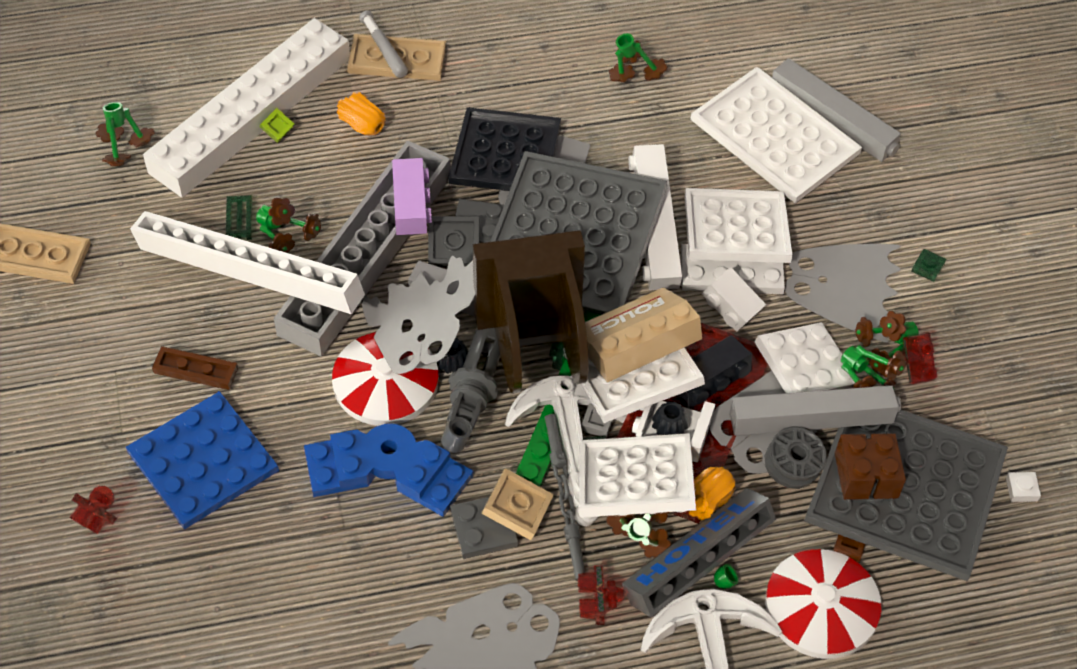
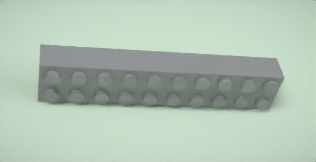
M407 140L393 159L423 158V168H428L429 183H424V188H430V203H425L426 208H429L449 180L450 158ZM392 161L316 261L356 273L363 288L364 297L409 236L396 235ZM290 296L274 317L276 334L278 337L322 357L352 314Z

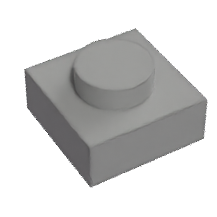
M589 404L581 424V429L583 432L607 438L613 420L603 423L594 405Z

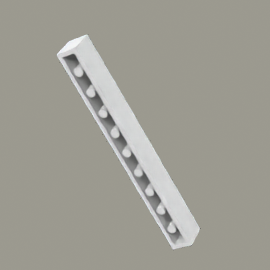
M144 211L130 228L141 250L349 314L353 313L365 295L356 273Z

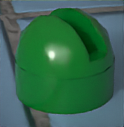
M729 564L721 566L714 573V583L720 588L729 589L739 582L735 569Z

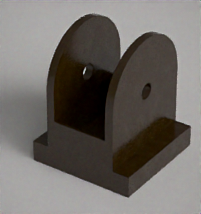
M581 230L473 244L474 315L477 330L495 328L505 378L509 391L512 394L520 393L522 390L521 347L563 342L574 383L584 384L587 382L589 370L588 343L582 308L585 244Z

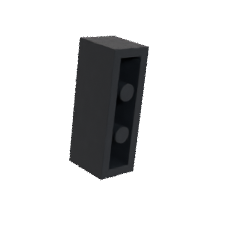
M728 336L692 358L704 376L705 384L678 394L675 397L688 409L697 404H702L713 394L723 391L728 385L739 378H744L752 371V353L734 336Z

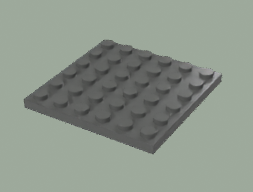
M525 151L490 242L581 230L585 244L582 308L584 311L603 315L628 303L668 187L667 181Z
M904 410L897 412L895 421L891 424L839 427L804 522L968 582L1008 447ZM841 434H866V439H869L871 434H896L906 478L899 499H874L873 493L878 479H875L869 499H843L835 458V450Z

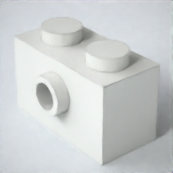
M731 267L702 293L707 303L712 308H715L722 315L726 324L733 327L736 331L742 328L766 305Z

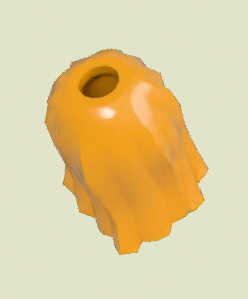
M353 92L349 98L345 97L344 100H339L337 104L339 119L347 122L357 132L363 135L374 136L384 128L385 113L371 103L366 95H363L361 92Z
M709 467L694 479L696 510L689 511V515L692 517L697 516L700 520L709 519L717 508L729 501L735 491V479L728 469Z

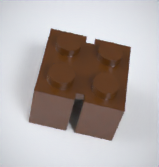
M841 434L835 450V458L843 499H869L875 479H878L873 493L874 499H899L906 478L896 434H871L869 439H866V434Z

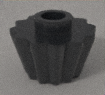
M455 338L445 357L437 361L440 370H445L448 374L463 368L468 349L462 340ZM442 344L438 348L436 354L442 349Z
M675 401L663 403L652 416V428L656 429L657 435L684 434V430L689 427L687 423L688 416L684 408Z

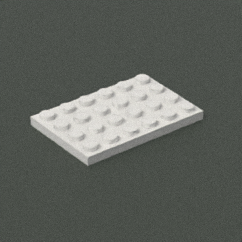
M758 67L691 113V120L775 188L784 192V195L794 203L798 202L857 157L862 150L859 144Z

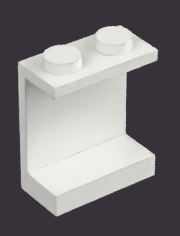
M660 401L640 409L643 411L641 417H636L632 432L636 433V437L658 436L656 429L652 428V416L663 403L666 404L667 402ZM706 401L701 412L682 407L688 416L687 423L689 426L688 429L684 430V434L690 433L692 461L697 463L715 408V404Z

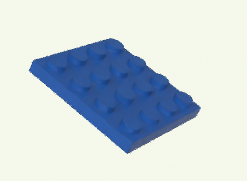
M220 391L126 446L128 454L184 530L279 471L276 462Z

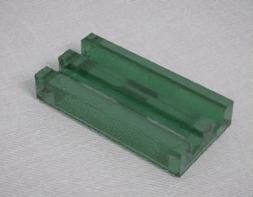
M252 195L227 196L226 235L241 240L242 237L252 240ZM233 202H237L235 231H232ZM243 202H246V230H242Z

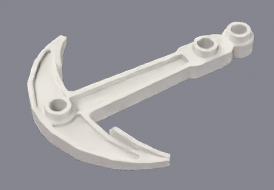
M552 376L532 383L517 396L509 409L505 425L510 427L519 418L534 412L537 406L549 404L553 406L567 463L569 492L576 508L574 518L579 525L590 526L598 517H580L579 512L580 440H583L578 404L589 405L592 402L582 385L574 383L572 376ZM628 414L616 418V420L625 425L631 421Z
M715 589L699 590L687 593L673 600L652 619L644 635L641 651L646 653L658 641L673 634L676 626L694 623L706 669H729L720 619H741L740 625L761 629L777 637L782 631L776 621L762 607L739 594ZM706 605L708 610H701L698 606Z

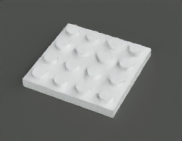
M685 188L689 259L791 263L792 248L784 192Z
M682 348L608 383L589 359L588 379L586 383L581 385L603 423L702 386L705 382L704 376L686 349Z
M690 433L580 440V517L625 516L628 514H655L660 512L696 510Z

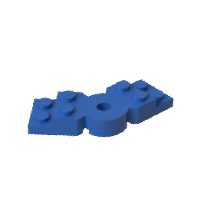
M382 424L371 429L367 434L357 429L330 434L331 440L304 445L313 497L368 487L374 480V476L382 479H395L398 492L444 517L450 509V505L454 504L474 476L473 470L451 459L450 452L429 440L416 442L413 434L398 424ZM388 451H393V452H394V453H392V454H385V452H388Z

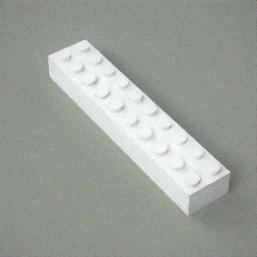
M313 18L146 151L143 156L148 174L183 198L261 134L263 130L260 128V124L276 108L285 114L346 64L350 57L349 40Z

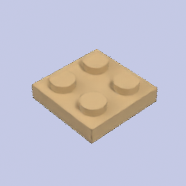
M505 468L481 514L532 540L554 494Z

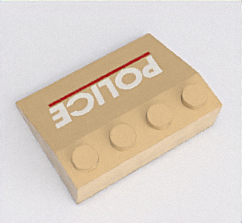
M665 288L658 289L585 322L588 357L607 383L702 339L700 316L687 300Z

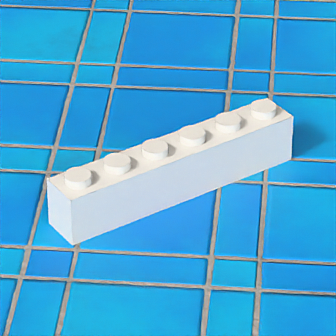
M664 144L634 146L633 155L629 156L628 160L629 170L634 171V174L666 180L668 184L643 257L646 266H643V280L648 281L649 290L661 288L679 289L682 271Z

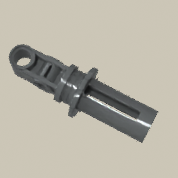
M495 328L476 329L463 368H459L456 372L451 373L449 377L450 402L452 406L447 417V424L441 438V443L450 452L457 453L464 449L479 413L486 409L487 403L497 397V383L493 377L501 355ZM486 337L494 340V344L485 342ZM480 354L487 356L483 370L476 369Z

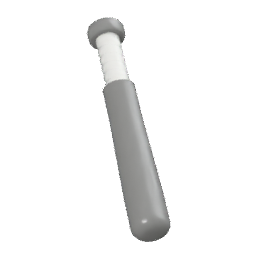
M363 11L359 16L360 21L366 24L372 33L373 40L397 78L405 77L408 73V68L383 31L376 25L371 11Z

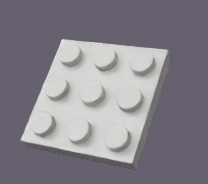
M822 322L757 336L755 344L785 393L851 389L854 387L855 382L841 368L843 365L840 362L842 353Z

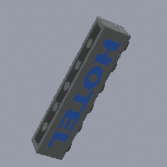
M746 488L713 513L709 519H705L624 581L622 585L630 605L649 617L657 614L776 520L769 498Z

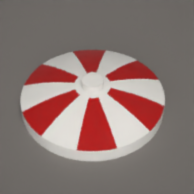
M376 332L361 336L348 344L335 361L332 371V384L338 403L350 416L361 422L376 426L382 424H401L417 417L431 404L437 393L439 383L437 362L426 365L420 361L415 369L403 374H396L389 367L374 339ZM428 348V353H429V355H433L432 352H431V351L429 350V348ZM405 352L400 357V365L409 364L413 359V352Z
M811 549L793 554L777 566L770 577L766 589L765 608L766 612L776 621L782 633L779 637L787 645L811 657L834 659L848 656L858 651L871 639L881 616V598L873 578L858 562L836 551Z

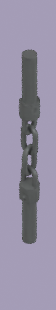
M549 414L545 416V422L551 448V465L554 476L558 480L560 508L563 516H565L566 525L563 527L566 542L569 543L575 580L583 581L587 578L579 541L581 538L579 525L575 523L573 498L569 494L565 453L561 448L556 417L554 414ZM563 468L564 474L558 475L557 469ZM569 499L571 510L565 511L563 500Z

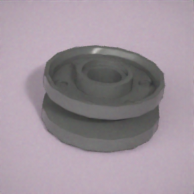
M800 427L782 429L774 436L764 455L765 467L769 475L778 484L793 489H801L813 483L823 470L827 460L826 449L822 441L813 432Z

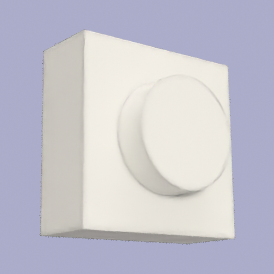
M1014 472L1007 474L1006 482L1011 502H1032L1040 499L1041 494L1036 472Z

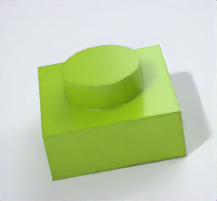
M276 108L260 124V128L278 143L295 124Z

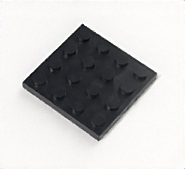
M467 107L448 177L449 184L510 191L525 151L554 157L561 127V118Z

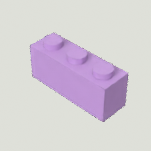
M423 158L393 159L396 235L427 234V223H432L431 208H426L425 204L430 203V188H424V183H429L428 168H423Z

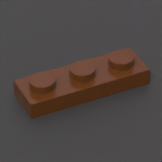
M161 346L152 370L154 374L230 390L238 371V365L236 362Z

